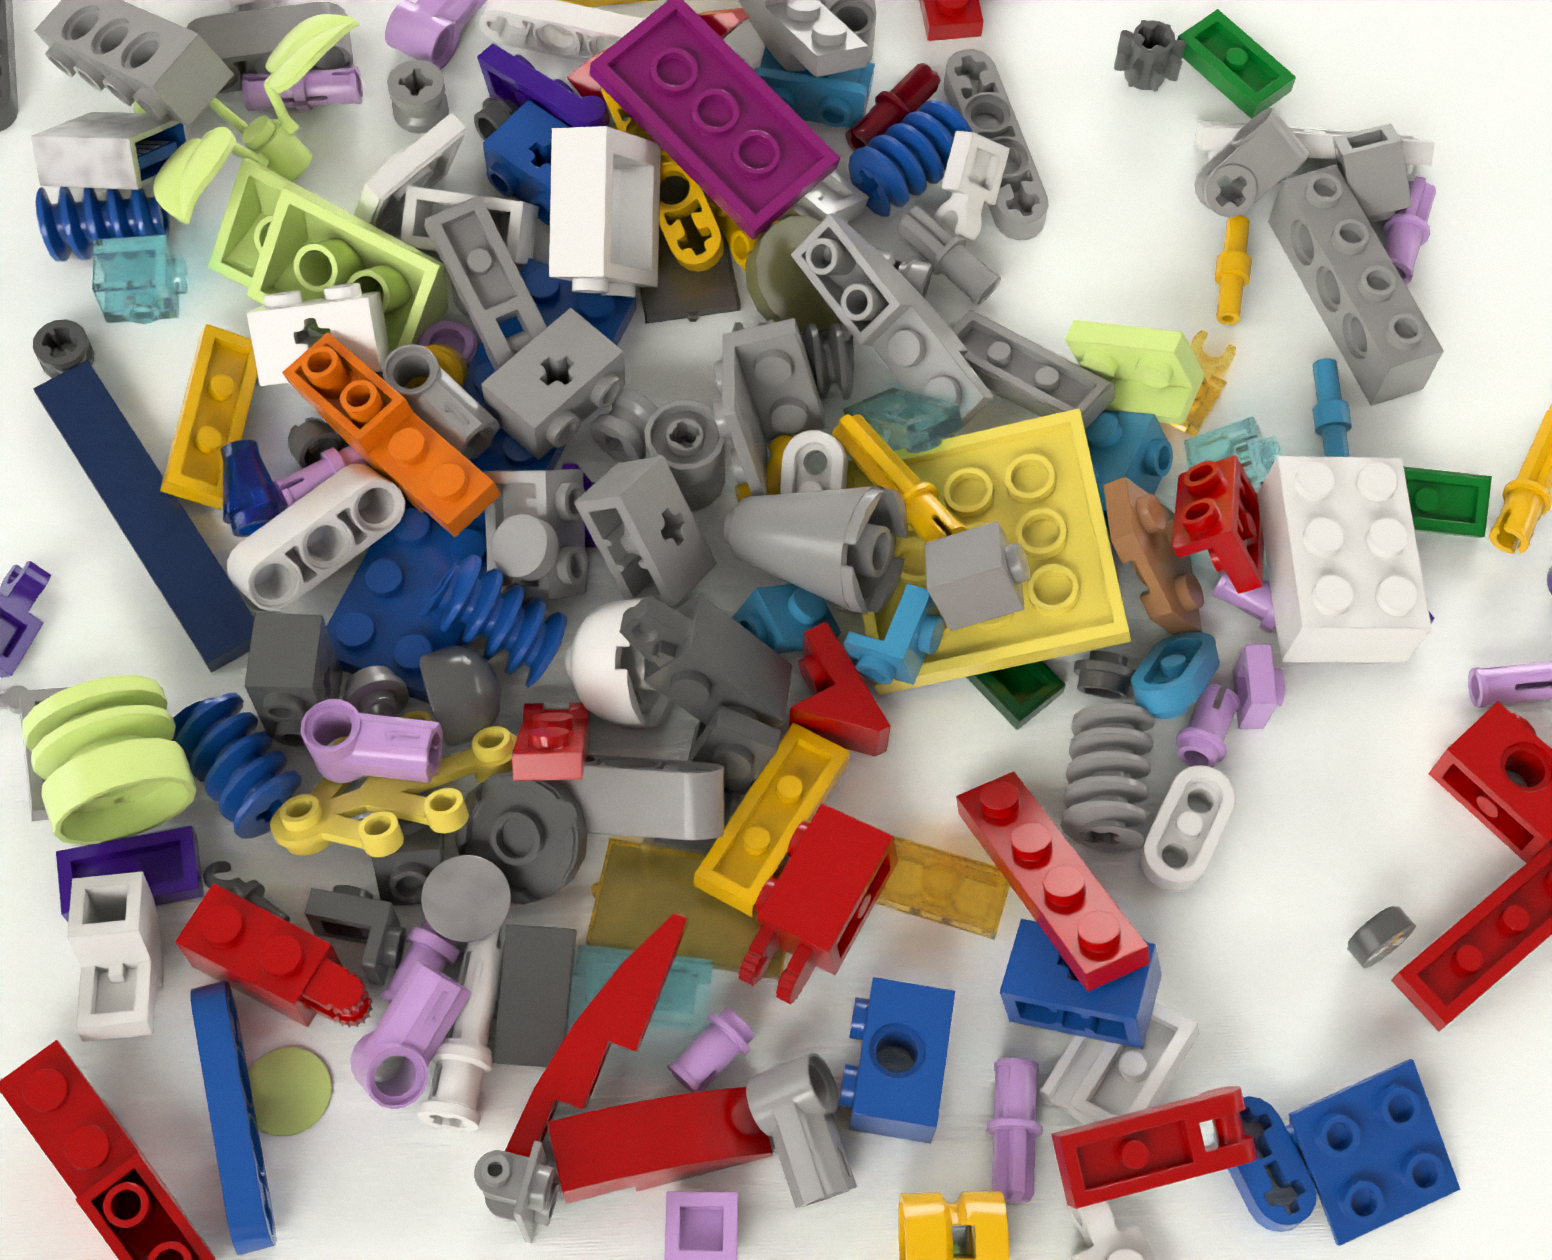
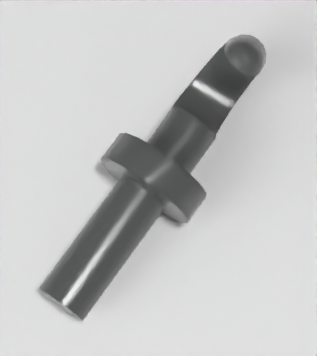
M217 861L206 867L203 879L209 889L214 883L288 922L290 921V917L263 897L265 887L257 880H250L245 883L239 877L231 880H222L215 877L214 874L225 873L231 870L230 863L226 861Z

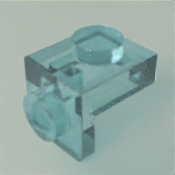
M1254 416L1184 440L1188 470L1204 461L1216 462L1237 455L1250 482L1258 480L1261 486L1277 456H1283L1276 437L1265 438Z

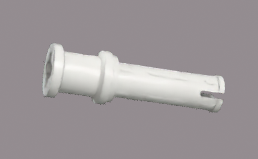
M510 923L501 924L502 929L499 927L491 935L481 940L466 942L467 946L457 982L472 993L431 1060L436 1066L428 1101L420 1103L417 1118L428 1125L461 1132L475 1131L479 1128L481 1115L475 1110L483 1074L491 1071L494 1060L491 1056L492 1051L487 1047L501 983L506 925Z

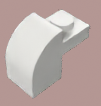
M143 871L73 878L67 939L81 966L76 1030L82 1042L154 1035L156 989L163 988L164 982L163 947L155 901Z

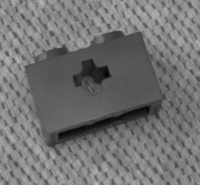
M255 612L244 686L265 731L281 744L305 747L306 745L300 730L301 721L306 712L315 704L328 699H339L343 670L323 615Z

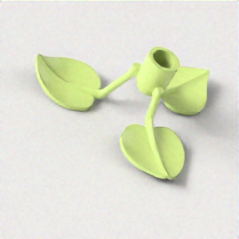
M316 15L300 22L282 39L266 62L265 67L271 75L264 82V88L278 119L270 120L267 116H260L247 125L214 97L208 106L242 134L241 139L246 144V147L236 143L234 134L226 127H218L208 131L202 139L193 138L186 141L168 158L156 175L153 190L159 205L177 220L190 224V218L198 198L222 168L231 153L243 159L249 158L291 182L296 180L310 164L312 153L293 135L299 125L289 116L279 93L295 85L340 39L361 25L353 17ZM136 101L134 102V113H147Z

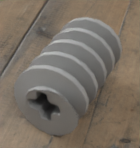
M1105 703L1083 708L1074 715L1071 730L1075 737L1071 739L1068 752L1072 761L1068 764L1066 770V778L1070 785L1066 787L1063 802L1067 809L1063 812L1060 824L1064 833L1074 841L1088 847L1113 852H1133L1142 847L1145 838L1140 833L1127 828L1143 825L1147 819V813L1144 809L1134 804H1129L1139 803L1146 800L1149 796V788L1146 784L1135 780L1144 778L1151 772L1150 762L1139 756L1151 752L1154 744L1153 739L1143 733L1152 729L1156 723L1153 714L1149 713L1145 708L1132 704Z

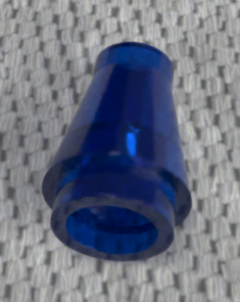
M239 440L228 443L220 449L223 461V522L231 525L234 536L248 537L283 512L285 505L260 455L258 443L254 440Z

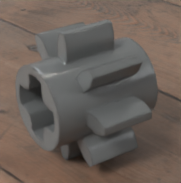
M1141 20L1134 33L1128 30L1121 31L1113 68L1116 71H1124L1129 87H1135L1140 90H1153L1154 92L1158 91L1165 78L1175 82L1178 80L1186 43L1182 40H1175V34L1171 29V25L1155 20Z

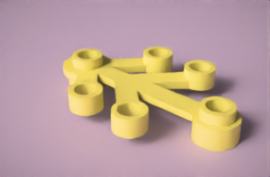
M412 711L400 717L433 721L431 715L425 711ZM501 726L484 728L474 735L470 749L441 760L438 775L434 776L430 783L369 776L359 789L343 794L351 782L336 783L323 777L310 794H300L288 799L274 813L270 822L273 837L288 852L298 856L318 853L332 842L362 848L372 857H385L396 852L404 842V836L398 819L429 825L437 833L454 832L463 827L469 818L463 795L459 790L443 788L434 791L428 797L415 794L474 774L476 780L481 783L492 775L512 770V752L517 736ZM348 736L340 737L332 746L342 743ZM365 812L373 813L365 817L362 821L351 819V817L363 814Z

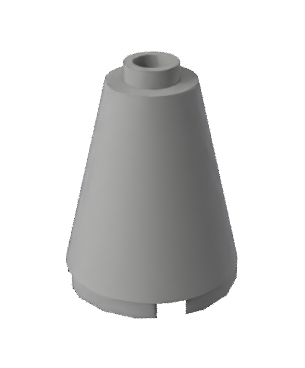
M871 486L750 496L743 498L736 507L732 508L725 520L724 537L730 545L731 552L735 558L857 614H868V611L878 613L883 610L893 596L902 574L905 559L894 557L896 536L904 538L908 536V521L905 504L899 492L892 489Z

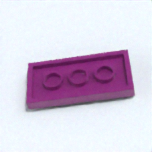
M668 0L590 63L589 75L752 240L838 167L840 157L684 0Z

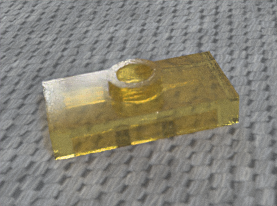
M894 836L898 863L875 904L994 940L1010 888V884L997 866Z

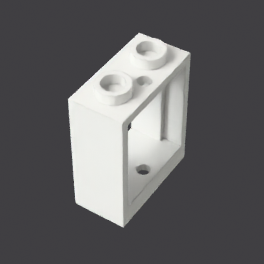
M608 126L552 128L549 277L572 281V292L601 293L602 296L635 298L636 287H658L661 147L656 142Z

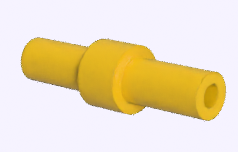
M1242 215L1227 219L1224 249L1216 259L1214 280L1219 285L1216 320L1224 325H1234L1240 321L1243 287L1247 286L1250 282L1252 259L1247 254L1250 220Z

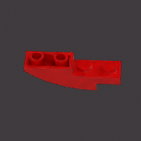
M55 1040L0 1080V1093L77 1197L75 1199L119 1260H217L106 1101L99 1096L61 1042Z

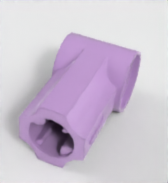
M404 0L395 7L389 17L385 29V41L388 46L416 60L429 61L438 66L439 69H442L455 54L460 39V31L487 0H418L416 3Z
M328 699L315 704L306 712L301 721L300 733L319 773L327 780L336 783H347L366 775L430 783L432 778L438 775L443 756V730L439 722L358 713L357 709L349 702L340 699ZM348 736L342 743L328 746L333 740Z
M416 960L375 1030L364 1035L357 1042L350 1057L351 1071L355 1080L378 1105L389 1109L405 1108L416 1102L423 1094L428 1082V1065L472 992L433 967ZM394 1055L403 1056V1064L395 1077L388 1081H375L377 1067L384 1059Z

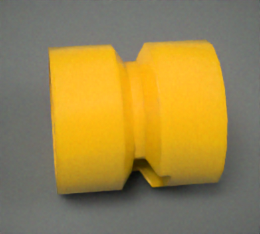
M961 1191L955 1203H947L940 1192L900 1193L898 1204L899 1260H1009L1008 1220L1002 1191ZM952 1225H965L966 1254L953 1255Z

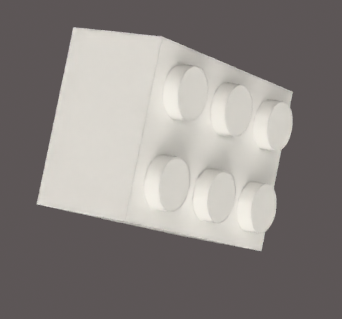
M1277 456L1257 493L1281 662L1406 663L1432 627L1402 458Z

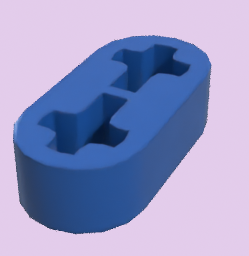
M1243 1097L1246 1109L1239 1112L1240 1115H1242L1247 1124L1259 1122L1264 1130L1256 1140L1257 1147L1263 1158L1260 1159L1257 1154L1255 1161L1228 1168V1171L1249 1213L1258 1224L1267 1230L1277 1232L1292 1230L1307 1219L1316 1206L1317 1192L1314 1182L1280 1115L1273 1106L1261 1098ZM1269 1168L1276 1184L1281 1189L1291 1186L1296 1192L1297 1198L1289 1204L1291 1214H1288L1282 1205L1270 1207L1266 1202L1265 1195L1273 1188V1185L1265 1169Z

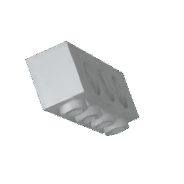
M61 0L34 30L50 47L45 53L46 57L67 76L73 77L77 73L90 86L100 92L106 87L114 96L128 106H131L136 101L148 114L159 121H162L167 116L189 127L234 76V73L199 33L123 0Z
M1331 165L1284 179L1268 223L1370 406L1423 390L1444 350L1337 165Z

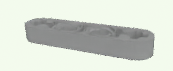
M963 49L955 52L946 64L943 83L949 105L962 115L974 133L1010 148L1008 158L1016 162L1019 167L1013 173L1003 174L996 204H987L998 230L1008 238L1015 240L1031 239L1043 230L1049 207L1048 196L996 65L990 56L979 50ZM962 74H969L972 80H978L977 94L972 96L973 87L966 75ZM980 113H988L997 117L1002 124L994 129H983L975 125L971 119ZM1019 191L1017 199L1020 207L1024 212H1031L1029 216H1022L1019 209H1012L1014 192Z

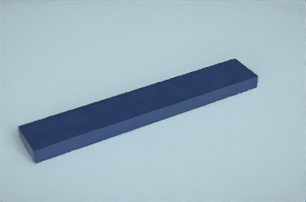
M87 360L33 388L38 400L209 671L212 673L250 651L254 616L177 497L160 491L163 481L161 472L89 361Z

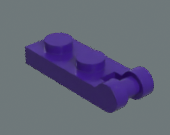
M492 43L477 56L491 98H499L503 101L505 99L511 100L519 108L526 101L530 100L570 128L608 126L610 117L606 103L602 98L598 96L581 98L564 81L560 79L552 80L536 70L522 55L516 54L513 56Z

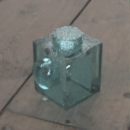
M167 235L94 240L92 291L106 322L132 321L147 324L159 319L179 318V294L188 293V273L184 258H175Z

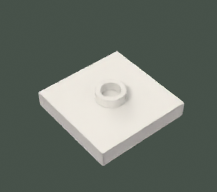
M451 112L407 149L403 148L390 157L379 172L364 184L354 216L381 230L404 210L407 186L430 189L446 176L466 133V127Z

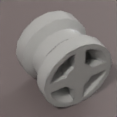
M417 59L401 63L390 72L387 80L388 91L392 100L394 119L401 128L417 134L427 133L448 116L449 107L445 94L444 77L438 66L429 61Z
M624 388L616 401L611 404L612 410L608 414L599 415L590 426V432L595 442L604 452L619 462L639 460L645 456L644 429L649 417L658 409L646 396L635 390Z

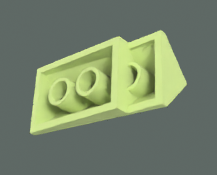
M242 159L208 268L249 288L246 296L265 305L264 295L300 290L302 301L325 298L323 288L349 283H360L362 293L380 291L390 353L403 345H418V340L427 327L442 320L449 310L445 267L442 262L251 159ZM317 323L308 327L322 335H325L327 332L331 334L330 328H319Z

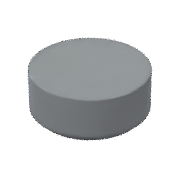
M528 514L510 516L499 525L494 533L491 543L493 562L500 572L521 581L540 579L550 571L556 561L559 548L558 538L552 526L544 520Z

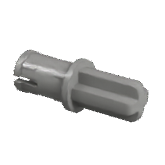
M914 206L900 219L897 226L898 234L933 264L932 272L935 275L941 273L945 275L975 305L982 304L996 290L1001 282V277L990 270L965 247L967 241L962 235L954 237L919 206Z

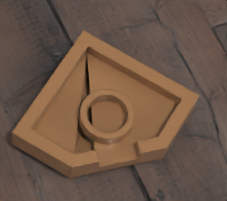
M1126 476L1103 485L1111 542L1122 564L1131 561L1138 578L1148 587L1149 590L1142 592L1139 598L1150 620L1172 635L1184 632H1202L1199 608L1203 607L1204 596L1201 585L1193 574L1190 555L1179 558L1172 548L1175 513L1160 503L1155 495L1148 494Z

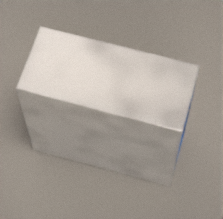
M89 112L31 135L40 186L138 190L153 183L157 173L168 158L182 144L191 139L188 126L167 116L162 121H159L148 113Z

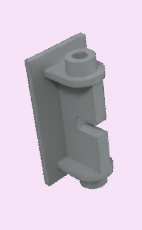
M534 1140L530 1157L493 1150L484 1154L477 1161L474 1169V1178L477 1186L485 1196V1203L489 1211L499 1218L517 1222L524 1241L532 1243L537 1224L549 1225L559 1191V1183L553 1182L554 1168L549 1167L542 1142Z

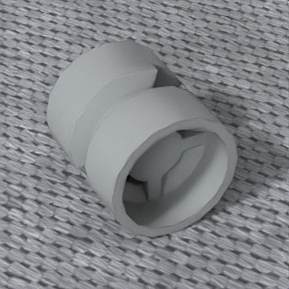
M675 400L660 406L649 417L644 429L646 458L664 456L691 512L708 507L721 495L725 484L726 439L725 437L722 438L719 434L714 410L704 403L693 400Z

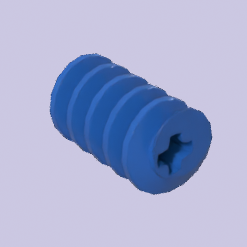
M936 99L927 101L918 111L906 115L901 123L890 126L884 135L875 136L866 147L858 148L851 154L848 163L851 183L869 197L866 206L873 213L881 217H889L890 203L895 207L902 208L910 200L909 193L920 196L927 189V182L937 184L942 180L944 170L946 171L955 132L973 131L962 115L946 102Z
M39 187L35 204L39 231L50 256L57 262L67 261L71 256L72 250L79 260H90L96 248L103 258L108 259L114 258L117 255L119 246L128 257H138L142 251L143 243L151 255H162L165 250L170 229V214L159 205L155 195L147 197L143 187L138 190L131 189L128 199H123L119 189H107L105 200L98 199L94 188H84L81 202H75L69 187H60L58 202L51 204L45 188Z
M471 554L458 564L452 565L427 598L419 615L424 618L436 608L441 607L444 609L439 629L446 632L462 621L466 626L461 643L467 647L479 637L484 636L487 638L483 657L489 661L502 650L508 652L504 672L508 675H511L524 664L529 666L530 669L525 686L529 688L544 674L557 654L567 626V617L557 611L543 620L546 602L538 597L528 601L521 607L524 598V587L514 583L500 592L503 573L494 568L478 578L482 559L475 554Z
M236 692L226 693L217 698H208L195 702L174 716L173 720L176 728L171 741H176L184 750L192 775L200 782H204L206 794L215 802H219L220 813L224 818L233 822L236 835L242 839L255 838L271 830L270 822L274 813L284 802L292 798V795L301 785L302 777L295 770L280 774L287 765V757L281 751L267 753L272 746L273 738L265 731L253 733L258 726V718L251 712L239 713L243 708L244 700Z

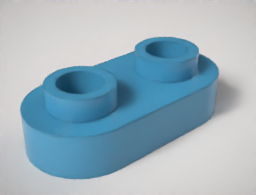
M1184 632L1166 637L1157 642L1131 677V686L1136 706L1145 708L1158 719H1170L1185 714L1189 710L1190 705L1201 696L1220 666L1215 638L1204 632Z

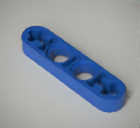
M225 980L193 988L190 992L192 1015L226 1218L235 1251L238 1255H243L276 1246L277 1237L235 999L228 981Z

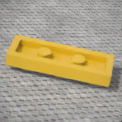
M205 324L199 336L160 488L161 492L219 510L226 503L258 374L252 340L250 338Z
M793 722L779 743L777 752L755 780L725 826L723 836L717 838L695 872L694 887L753 917L755 914V904L762 887L770 877H778L790 858L787 855L793 833L803 820L811 822L820 804H824L849 764L850 751Z

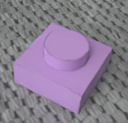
M1245 644L1232 671L1234 693L1240 699V705L1236 711L1238 729H1264L1276 706H1282L1285 696L1284 673L1281 668H1274L1271 644Z
M666 1192L664 1260H737L738 1192Z

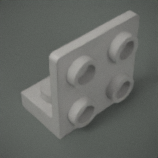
M795 318L722 334V360L714 362L715 380L722 399L714 400L713 402L716 425L722 438L731 436L734 447L731 448V462L738 484L748 483L752 496L768 495V440H773L780 435H796L804 431L826 428L825 411Z

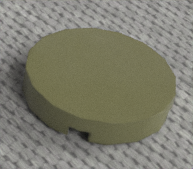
M789 216L768 226L756 237L758 239L754 244L753 250L748 252L745 263L747 289L757 311L767 321L779 322L795 318L800 336L803 335L807 323H815L820 333L828 329L831 323H839L841 320L798 266L791 254L821 222L810 216Z

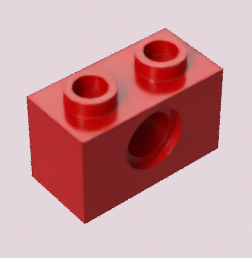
M1497 701L1446 749L1428 774L1525 863H1528L1552 841V749L1537 736L1534 728L1526 719L1518 714L1511 713ZM1506 770L1519 774L1525 780L1527 787L1514 783L1507 775Z

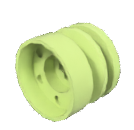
M119 675L82 682L45 699L36 705L23 719L22 735L26 747L32 752L31 764L33 770L42 779L46 780L42 785L41 796L53 835L63 843L90 845L132 837L164 824L182 813L194 801L197 787L184 750L176 741H171L174 737L176 726L173 717L166 711L168 702L164 690L155 679L139 675Z

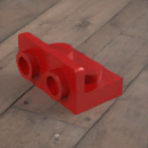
M1233 455L1216 462L1204 461L1198 463L1178 476L1172 548L1179 558L1208 549L1210 559L1218 573L1226 572L1237 593L1241 594L1262 587L1264 540L1257 493L1237 455Z

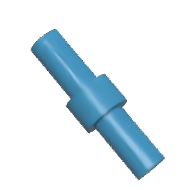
M1331 358L1320 359L1312 364L1318 403L1312 408L1315 433L1322 436L1325 457H1350L1347 432L1351 430L1352 423L1349 403L1342 400L1337 361Z

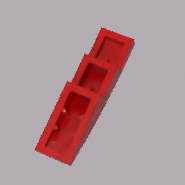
M674 912L618 967L574 1022L535 1085L507 1144L506 1152L530 1157L534 1140L542 1142L543 1145L548 1132L547 1122L552 1121L559 1101L581 1110L587 1108L612 1043L634 1052H639L689 923L688 917Z

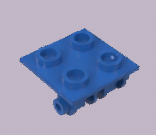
M1413 1059L1401 1062L1288 1114L1289 1125L1285 1127L1298 1152L1302 1151L1335 1243L1338 1246L1461 1190Z

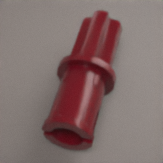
M920 63L890 92L881 91L875 97V105L845 133V138L850 148L855 151L858 148L866 147L872 138L884 135L890 126L901 123L906 115L916 112L937 91L941 81L938 73L933 71L928 64Z

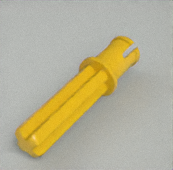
M1552 403L1544 415L1517 479L1508 482L1503 489L1504 505L1489 533L1490 542L1497 549L1509 554L1515 553L1516 546L1519 553H1524L1528 549L1538 520L1552 506V495L1550 493L1552 487Z
M846 414L839 419V424L832 431L833 437L843 445L847 455L875 486L899 492L905 504L908 525L926 543L967 530L938 500L939 492L932 483H922L861 415L851 416Z

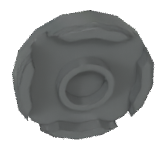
M512 770L490 776L467 794L464 801L469 818L463 827L456 830L455 835L459 856H478L496 865L502 871L509 884L511 903L524 905L551 897L575 878L586 856L588 831L580 805L564 784L557 780L513 781Z

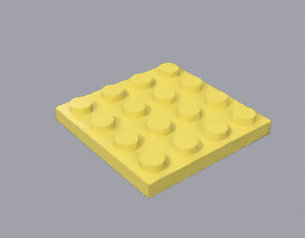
M1080 408L894 450L922 483H932L939 492L938 500L967 530L999 521L1010 545L1018 542L1021 544L1028 561L1030 580L1022 582L1025 610L954 631H950L945 622L940 645L933 655L926 654L914 685L893 679L891 684H881L873 681L878 695L1131 642ZM852 460L848 461L847 488L875 486ZM908 525L907 538L896 536L894 557L904 558L905 560L902 574L893 596L880 612L868 611V614H862L866 636L884 641L907 584L927 589L926 542L910 525Z

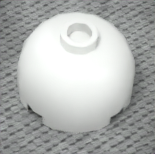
M643 598L608 602L593 610L579 627L574 640L569 644L565 654L567 675L572 679L573 687L584 707L609 724L627 728L661 726L670 715L675 703L644 680L648 659L619 632L623 613L630 607L636 606Z

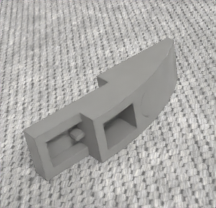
M739 0L760 39L786 71L808 70L815 77L867 67L868 45L819 0Z
M830 213L791 254L792 258L858 344L874 348L942 438L953 437L994 398L989 389L964 359L963 356L969 350L947 323L882 254L838 215Z

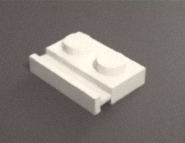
M1155 1002L1143 1049L1075 1035L1040 1090L1043 1101L1051 1106L1055 1104L1069 1111L1071 1117L1085 1124L1156 1107L1200 1035L1198 1023Z

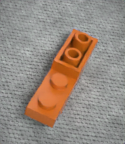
M329 332L323 335L282 372L286 380L373 469L394 483L402 491L403 497L422 514L426 511L452 536L456 537L501 495L494 481L417 416L401 394Z

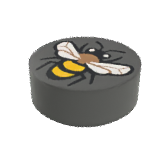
M1390 906L1368 920L1353 934L1347 943V950L1363 968L1371 967L1399 947L1411 935L1416 925L1399 906Z

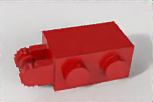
M823 803L820 804L811 822L803 820L793 833L787 851L790 859L779 878L770 877L762 887L755 904V913L758 914L756 919L760 929L752 941L748 952L745 954L738 973L740 980L754 986L766 973L778 949L792 954L793 956L787 964V968L779 978L776 997L790 1005L798 999L815 967L836 976L898 863L893 835Z
M214 883L175 941L193 968L220 982L228 981L233 989L306 1027H309L317 1013L333 1022L339 1021L341 1026L347 1025L349 1028L353 1025L358 1027L360 1023L365 1024L366 1018L371 1017L369 1013L373 1010L371 1006L373 1001L369 997L370 995L362 979L357 978L355 973L350 974L349 970L343 967L331 943Z

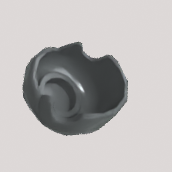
M455 645L441 648L420 658L419 666L429 703L436 722H439L442 727L443 739L447 746L472 742L476 733L494 725L500 713L501 685L494 668L483 656L470 648Z

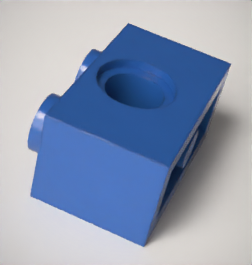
M873 977L869 999L855 997L849 1038L862 1041L859 1065L845 1064L838 1105L852 1108L849 1130L931 1144L938 1124L956 991ZM885 1047H900L909 1053L914 1065L905 1072H891L879 1063L876 1054Z

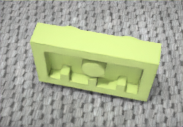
M1073 320L1065 341L1081 367L1115 384V399L1104 411L1155 414L1160 423L1181 425L1185 422L1205 374L1183 332Z

